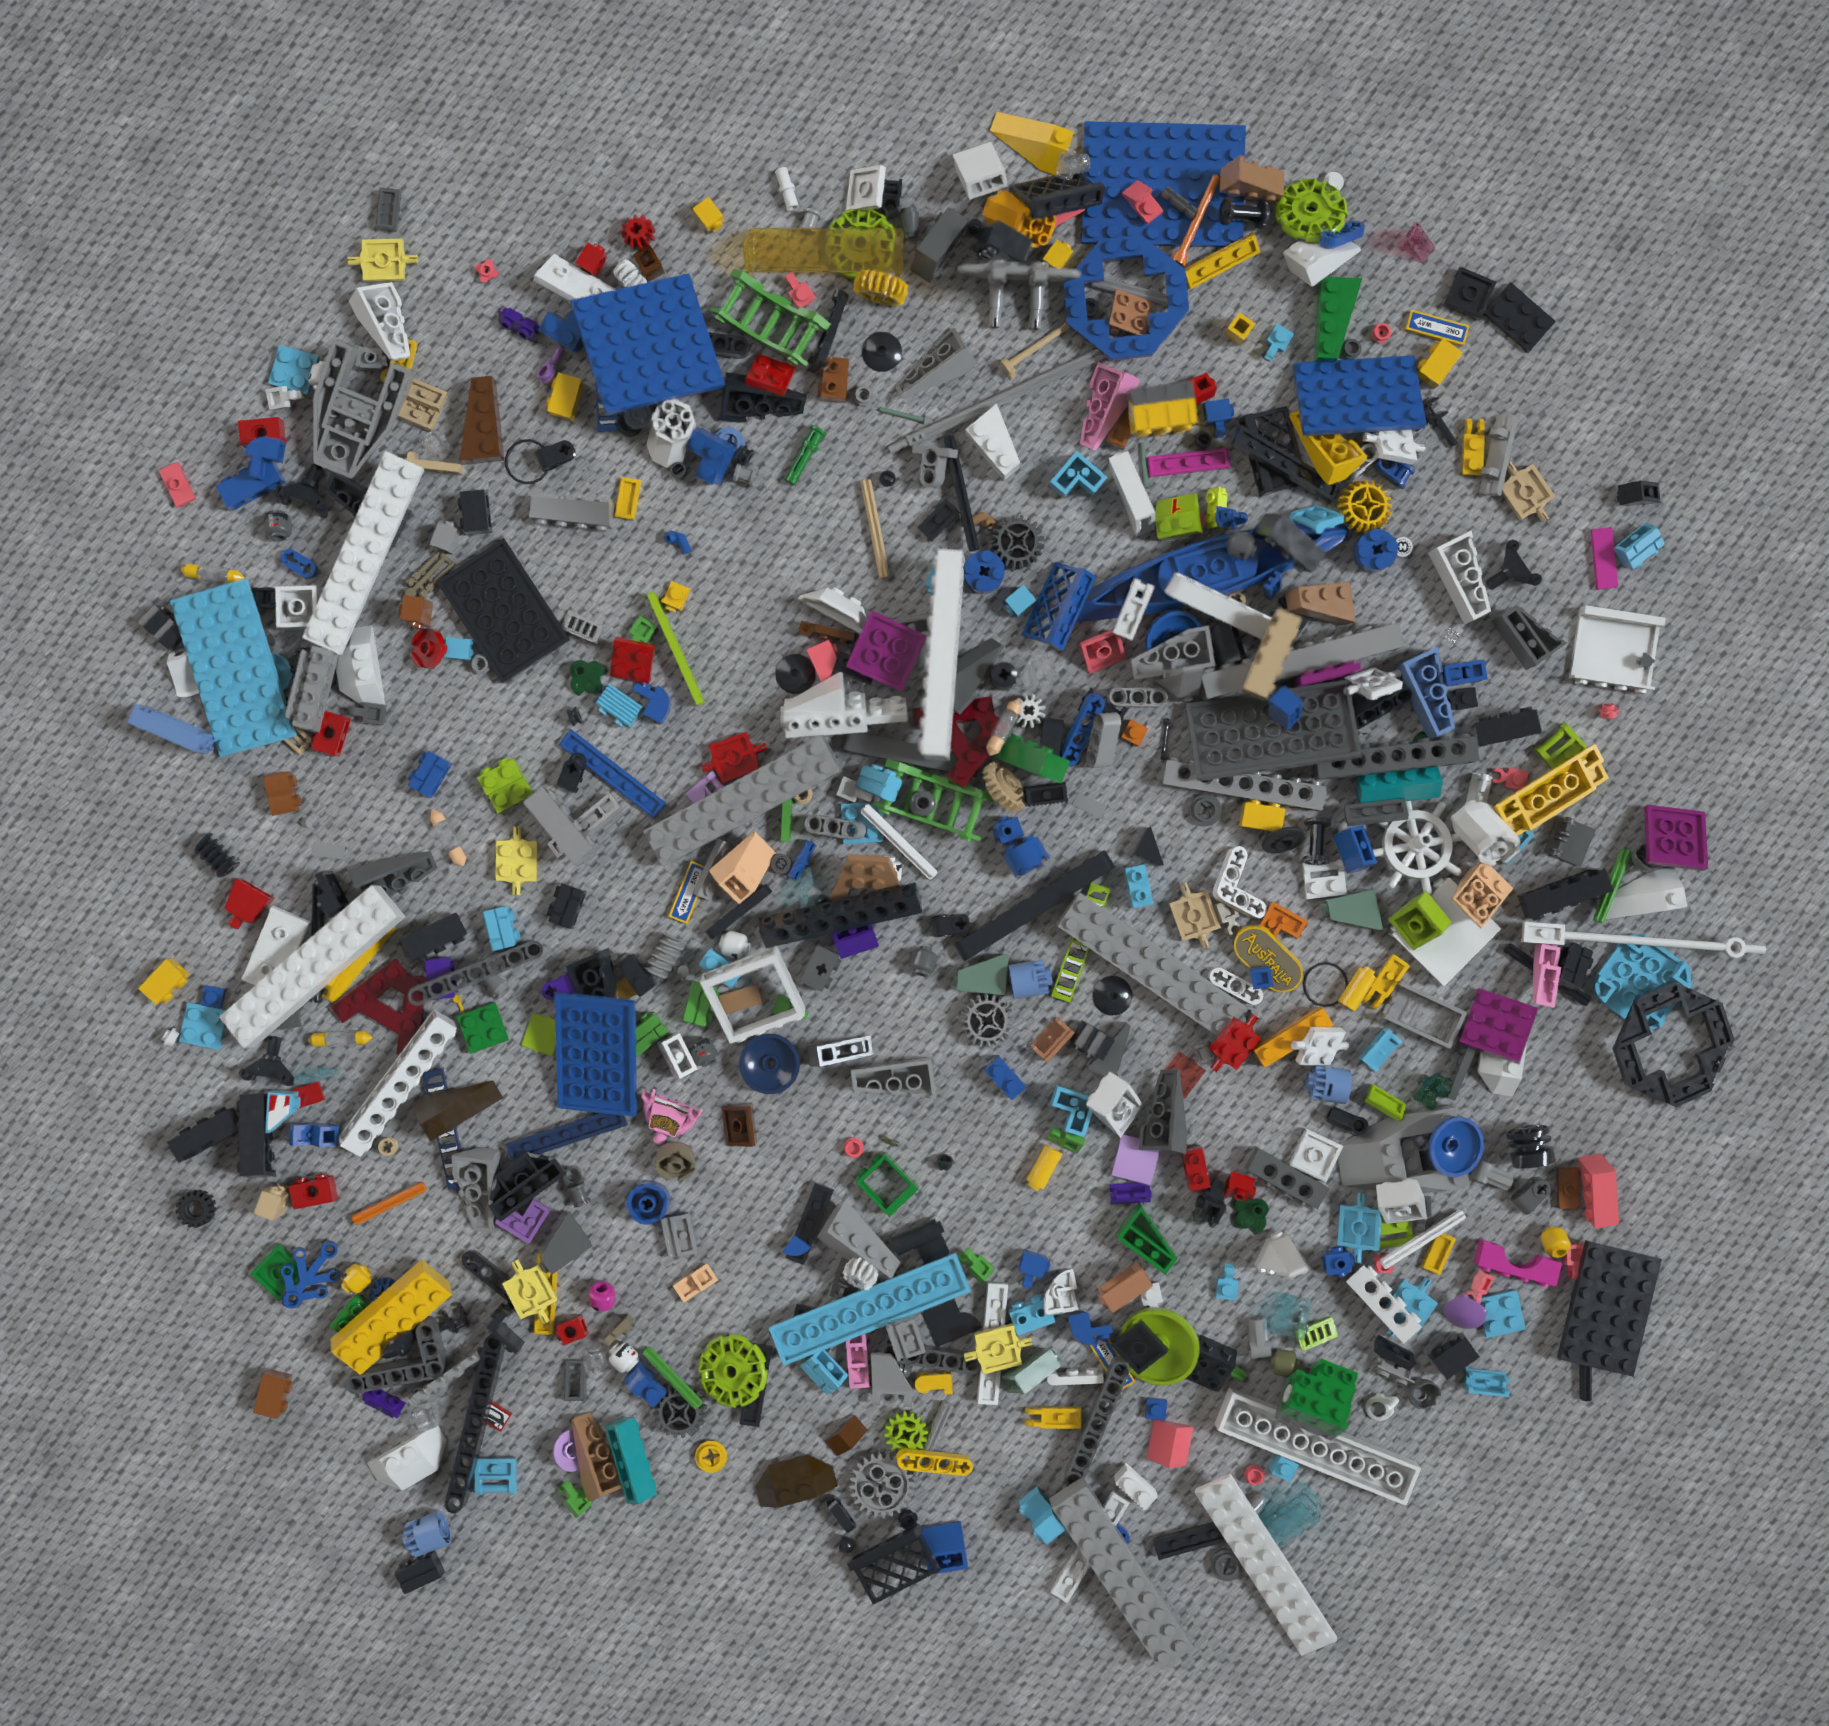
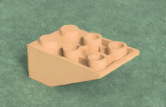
M753 831L715 864L709 872L717 883L740 905L755 892L776 852Z
M1479 862L1472 866L1460 880L1452 901L1481 929L1513 888L1492 866Z

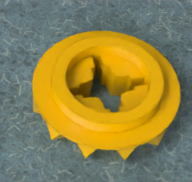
M707 1440L697 1448L695 1461L701 1470L714 1473L725 1466L727 1452L724 1445L720 1444L717 1440ZM710 1449L713 1454H719L714 1457L713 1464L710 1458L705 1457L709 1454Z

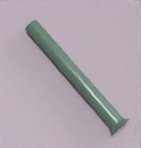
M880 407L879 411L923 422V424L926 418Z
M1140 442L1144 489H1149L1151 487H1149L1144 442Z

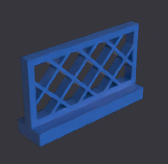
M1054 562L1021 635L1063 651L1096 576L1084 568H1075ZM1059 569H1062L1064 575L1056 579ZM1076 574L1073 579V582L1071 583L1070 577ZM1065 581L1066 587L1059 590L1058 584ZM1054 588L1055 593L1048 597L1049 590ZM1067 592V595L1064 601L1062 602L1061 596ZM1057 599L1058 605L1051 608L1050 602ZM1045 606L1047 612L1039 615L1041 608ZM1059 611L1058 614H1057V616H1056V618H1055V620H1054L1052 614H1054L1055 612ZM1048 617L1049 623L1042 627L1041 621ZM1037 624L1038 630L1030 634L1032 627ZM1050 629L1047 638H1045L1044 632Z

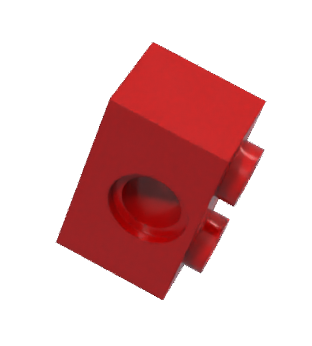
M279 417L238 421L240 445L244 448L251 441L259 438L262 431H266L265 437L280 439L286 443L284 420Z
M325 711L320 732H316L312 736L311 749L340 757L352 718ZM329 728H332L334 731L331 738H328L326 735Z
M1200 1145L1186 1147V1154H1181L1188 1189L1195 1191L1210 1188L1203 1148Z
M327 1173L315 1175V1179L307 1180V1177L295 1179V1183L289 1186L293 1210L337 1200L338 1195L334 1175L327 1176ZM310 1186H314L317 1189L316 1195L310 1192Z

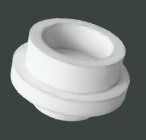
M1337 172L1328 173L1323 180V183L1326 181L1330 186L1333 185L1339 191L1344 184L1343 177ZM1326 185L1325 190L1328 191L1330 187Z
M175 1028L171 1031L167 1029L161 1039L164 1041L163 1046H173L180 1034L176 1032Z

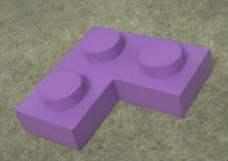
M534 1198L524 1215L515 1211L501 1222L497 1219L495 1224L530 1244L552 1208Z

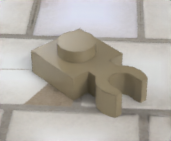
M1222 902L1213 905L1219 924L1225 923L1224 932L1227 936L1233 935L1231 931L1232 926L1235 932L1241 930L1240 924L1235 920V918L1240 917L1237 910Z
M628 1314L602 1342L608 1347L621 1334L625 1336L633 1328L631 1324L634 1319Z

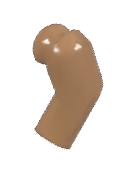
M980 512L972 515L974 525L980 524L989 530L995 528L996 520L989 514Z

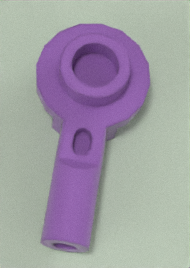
M557 347L552 358L539 369L537 377L541 383H551L553 378L556 377L555 367L565 352L563 348Z

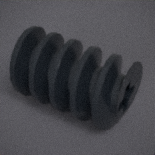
M1008 662L998 663L990 675L992 686L1000 691L1010 689L1017 679L1015 667ZM1001 672L1004 675H1008L1005 681H1003V678H999Z
M209 833L198 842L194 852L200 854L201 860H206L205 864L211 866V870L216 872L218 878H222L232 873L240 865V862L233 864L232 862L235 857L227 858L230 851L222 852L221 850L224 848V845L216 846L219 840L216 838L211 841L213 833Z

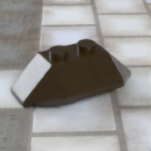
M805 1454L769 1464L756 1484L755 1489L760 1507L780 1508L818 1498L837 1487L838 1484L832 1465L810 1454Z

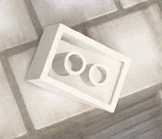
M1302 239L1292 244L1283 254L1290 272L1313 287L1360 252L1361 249L1353 242H1348L1336 248H1325L1320 246L1319 242L1307 243Z
M1111 1072L1102 1078L1098 1089L1089 1096L1086 1104L1090 1111L1120 1138L1144 1106L1130 1084Z

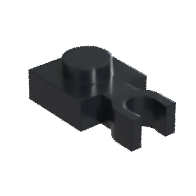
M1475 687L1454 690V697L1447 695L1450 706L1456 705L1457 710L1478 707Z

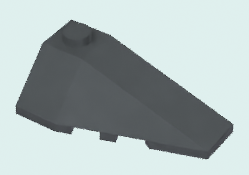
M991 638L957 660L953 710L959 714L973 701L977 694L975 692L979 683L983 684L986 679L984 674L987 669L993 667L1004 648L1003 645Z
M1164 1069L1160 1071L1153 1091L1155 1096L1152 1105L1148 1106L1145 1124L1142 1123L1140 1129L1139 1150L1167 1154H1186L1187 1126L1180 1070Z

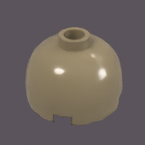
M675 1141L664 1144L658 1150L655 1158L656 1173L666 1180L678 1178L679 1181L690 1177L695 1170L694 1152L683 1142Z

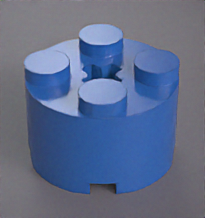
M1373 529L1366 532L1357 539L1353 546L1355 564L1361 570L1368 573L1384 570L1395 561L1398 553V543L1389 532L1381 529ZM1374 547L1377 548L1376 555L1373 554Z
M991 551L976 552L968 558L965 564L964 581L973 592L979 594L992 593L999 588L1003 581L1005 573L1004 564ZM981 569L988 570L987 577L979 575Z
M1033 834L1024 838L1022 844L1018 847L1014 844L1005 850L1003 858L1015 878L1019 877L1018 873L1020 872L1023 876L1042 865L1041 861L1044 858L1046 861L1050 859L1040 839L1034 837Z
M653 1180L639 1183L627 1198V1209L634 1221L643 1225H650L663 1218L670 1205L668 1190L661 1183ZM647 1198L651 1200L652 1204L650 1206H647Z

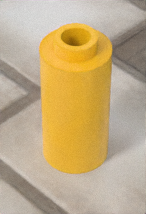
M1364 966L1363 969L1359 967L1338 1002L1356 1012L1377 978L1374 976L1375 971L1367 966Z
M1045 1144L1026 1179L1029 1182L1028 1186L1037 1191L1040 1188L1044 1189L1063 1153Z

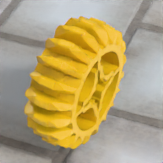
M862 270L855 277L853 291L867 301L894 307L904 304L908 294V285L901 278L888 273Z
M1363 479L1361 482L1356 480L1354 484L1350 483L1347 489L1341 492L1343 496L1338 498L1341 504L1337 506V509L1342 510L1340 514H1343L1345 518L1342 524L1348 522V529L1355 527V533L1361 530L1365 534L1373 529H1381L1383 524L1388 522L1387 517L1391 516L1389 509L1393 506L1387 503L1391 500V497L1385 496L1387 490L1382 491L1380 489L1382 484L1375 486L1374 480L1368 484L1367 479ZM1360 493L1358 501L1351 503L1353 495ZM1378 510L1376 519L1369 521L1371 512Z

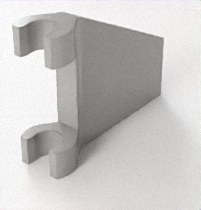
M871 1353L872 1405L881 1404L882 1394L904 1395V1407H912V1402H914L913 1389L893 1355Z

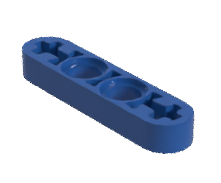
M1098 693L1087 695L1060 750L1059 757L1067 759L1066 755H1073L1067 759L1070 761L1069 766H1074L1079 761L1091 736L1094 718L1096 714L1102 713L1105 701ZM1096 700H1097V701H1098V704H1094V705L1092 706L1091 703H1092V702H1096ZM1091 717L1089 724H1081L1083 718ZM1081 734V741L1078 743H1074L1073 738L1076 735Z

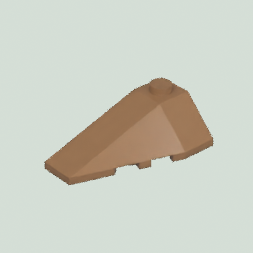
M591 1413L571 1419L581 1483L588 1502L622 1489L610 1445H607L602 1438L604 1432Z

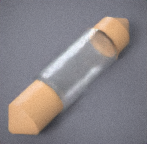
M1019 699L1009 702L1000 716L986 746L990 756L1000 752L1004 742H1006L1021 711Z
M432 809L430 821L435 833L453 863L463 867L467 857L461 848L459 840L443 813Z

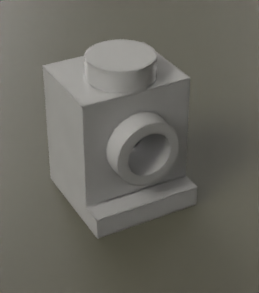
M357 346L359 349L356 355V367L360 371L382 372L385 370V366H388L389 358L381 348ZM370 355H374V360L369 361Z

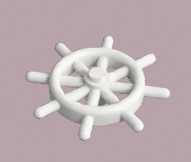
M1406 801L1409 814L1408 820L1377 823L1385 829L1382 838V848L1372 850L1375 857L1384 856L1388 865L1395 871L1388 882L1389 888H1395L1403 876L1409 879H1421L1423 891H1427L1431 895L1432 889L1429 877L1439 873L1443 868L1456 876L1462 874V870L1449 862L1452 854V842L1463 840L1457 834H1450L1447 826L1439 819L1446 808L1444 802L1438 803L1431 814L1426 811H1413L1411 801ZM1415 820L1426 823L1419 834ZM1406 821L1410 835L1398 828ZM1432 828L1435 829L1439 837L1432 838L1429 834ZM1395 835L1406 843L1393 845V836ZM1441 845V854L1435 853L1428 847ZM1407 851L1402 862H1400L1395 853ZM1424 855L1436 862L1431 868H1426ZM1414 856L1416 857L1418 870L1408 867Z

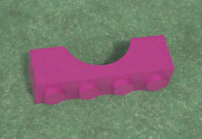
M1479 1239L1473 1260L1480 1270L1490 1272L1493 1269L1498 1271L1497 1274L1505 1277H1510V1274L1515 1275L1518 1280L1524 1282L1534 1280L1537 1281V1285L1546 1288L1549 1285H1557L1562 1263L1557 1259L1538 1254L1527 1264H1511L1506 1258L1503 1246Z

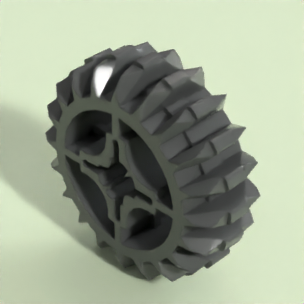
M1012 515V522L1005 517L1004 523L1006 525L998 522L997 525L1000 530L994 528L993 533L997 536H991L990 538L991 541L996 542L990 545L991 549L997 548L993 553L996 555L1000 554L999 558L1006 560L1004 567H1007L1009 562L1012 563V570L1015 569L1016 564H1019V569L1022 570L1024 562L1027 567H1030V559L1036 563L1037 558L1034 555L1041 556L1042 552L1038 549H1043L1045 546L1039 543L1045 539L1044 536H1038L1042 529H1034L1038 523L1034 522L1030 525V517L1024 522L1023 515H1020L1019 521H1016V516ZM1022 527L1026 530L1017 534L1012 530L1010 531L1009 528ZM1003 533L1010 541V545L1005 551L1001 546V536ZM1030 534L1034 540L1032 551L1028 549L1025 543V539ZM1015 538L1016 540H1018L1019 538H1020V539L1022 538V541H1021L1020 544H1023V545H1022V546L1016 545V546H1014V547L1012 548L1013 543H1014V540H1012V539ZM1014 551H1020L1026 556L1014 558L1009 555Z
M668 1385L667 1393L654 1407L656 1411L653 1412V1417H659L655 1420V1424H662L659 1430L663 1431L666 1428L667 1436L670 1435V1432H673L674 1439L677 1438L678 1433H680L682 1439L685 1438L686 1432L689 1436H692L693 1430L698 1432L700 1429L699 1425H703L705 1422L703 1418L707 1416V1413L704 1411L707 1409V1404H702L696 1409V1417L693 1420L688 1411L690 1404L686 1400L678 1401L676 1398L673 1399L672 1397L682 1395L675 1388L673 1390L671 1385ZM700 1390L695 1392L697 1396L701 1393ZM700 1397L702 1402H704L705 1397ZM666 1402L672 1411L668 1418L664 1413V1404ZM685 1407L683 1413L679 1412L675 1415L677 1409ZM680 1420V1421L684 1422V1424H685V1423H687V1424H686V1425H676V1424H674V1422Z

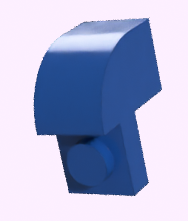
M260 437L251 441L244 452L245 455L252 458L247 468L249 476L263 481L267 461L283 463L286 443L280 439Z
M644 682L642 685L636 683L633 691L650 699L643 714L664 724L671 709V700L668 693L659 685L655 692H653L654 687Z
M314 1122L291 1124L289 1145L338 1146L339 1126Z
M1089 1312L1068 1316L1072 1334L1083 1344L1095 1345V1336L1098 1337V1340L1110 1338L1109 1334L1114 1333L1112 1325L1092 1328Z
M639 1361L625 1376L624 1382L636 1397L639 1395L654 1408L667 1393V1389L653 1378L654 1373Z

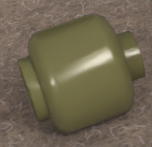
M1277 1349L1275 1353H1272L1270 1369H1273L1275 1375L1289 1377L1299 1369L1300 1359H1296L1294 1351Z

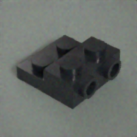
M320 871L315 874L317 879L315 884L323 893L317 896V905L322 913L325 912L326 915L333 918L350 903L334 872Z

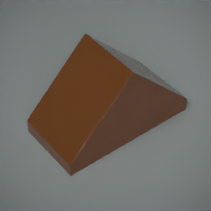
M651 246L633 254L647 283L665 274Z
M854 1415L826 1438L824 1442L836 1456H839L851 1450L868 1430Z

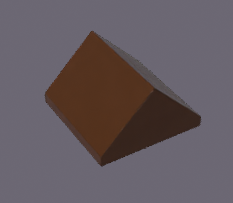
M753 1103L721 1106L726 1146H756L757 1135Z

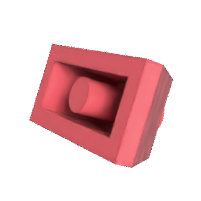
M827 640L807 649L821 682L832 677L837 661L836 655L839 654L835 643L830 644V641Z

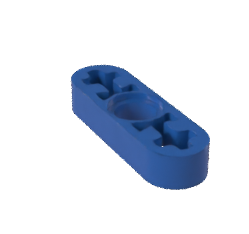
M1350 221L1345 223L1340 232L1335 231V234L1333 231L1326 230L1321 233L1319 245L1325 248H1336L1363 237L1365 225L1358 221Z

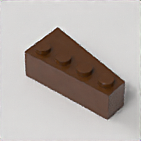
M492 376L471 378L460 461L464 465L504 461L496 380Z

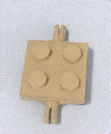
M1512 461L1509 462L1507 471L1511 476L1503 484L1501 494L1519 520L1536 513L1543 523L1549 519L1543 508L1547 502L1555 498V495L1534 464H1531L1526 469L1517 471Z
M1187 882L1179 885L1183 896L1179 900L1168 904L1181 940L1186 941L1191 938H1199L1202 949L1210 947L1206 935L1221 927L1208 891L1191 893Z

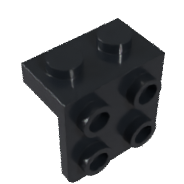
M509 1302L506 1305L501 1303L490 1316L492 1320L486 1328L489 1335L494 1339L498 1338L508 1352L517 1354L525 1342L503 1322L514 1306Z
M1200 1334L1198 1337L1200 1348L1198 1361L1192 1373L1185 1379L1219 1392L1235 1369L1237 1350Z

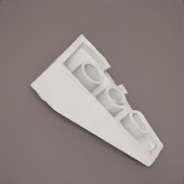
M389 282L356 288L349 303L357 319L391 361L409 358L408 339L403 326L405 321L404 316L401 314L402 303L393 283Z
M1663 868L1652 873H1646L1644 876L1617 889L1606 919L1687 907L1684 886L1674 868Z
M1282 1231L1270 1234L1271 1237L1266 1239L1255 1262V1267L1259 1272L1263 1273L1266 1270L1268 1274L1277 1272L1278 1276L1288 1278L1309 1271L1308 1266L1286 1232L1282 1233Z

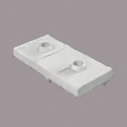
M553 254L535 273L533 280L567 299L570 305L572 299L617 290L556 254Z
M271 906L241 980L257 985L300 948L310 921L276 906Z

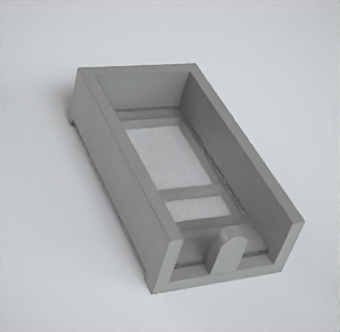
M1399 981L1391 992L1380 1017L1451 1049L1457 1043L1459 1029L1463 1028L1467 1021V1012Z

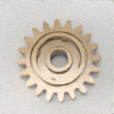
M994 761L983 768L984 771L982 773L984 774L983 779L985 780L986 788L997 804L1004 806L1006 811L1009 809L1010 813L1014 812L1015 814L1025 807L1026 801L1024 799L1026 797L1023 795V788L1017 777L1003 765L1000 766L998 762L995 763Z

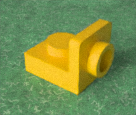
M671 581L665 598H662L661 601L665 605L664 608L676 613V610L682 612L691 589Z

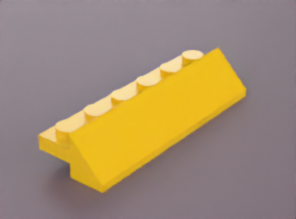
M1596 744L1590 745L1494 805V811L1518 836L1526 830H1533L1597 789L1596 786L1609 779L1601 764L1604 760Z

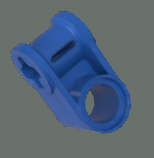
M1378 458L1374 463L1375 471L1399 489H1404L1406 481L1410 475L1415 473V470L1406 463L1386 460L1389 468L1385 469L1382 466V460L1386 459Z

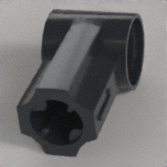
M1335 1106L1331 1107L1326 1122L1344 1129L1352 1135H1362L1367 1132L1369 1127L1365 1118L1358 1117ZM1356 1120L1362 1124V1129L1359 1132L1353 1127Z

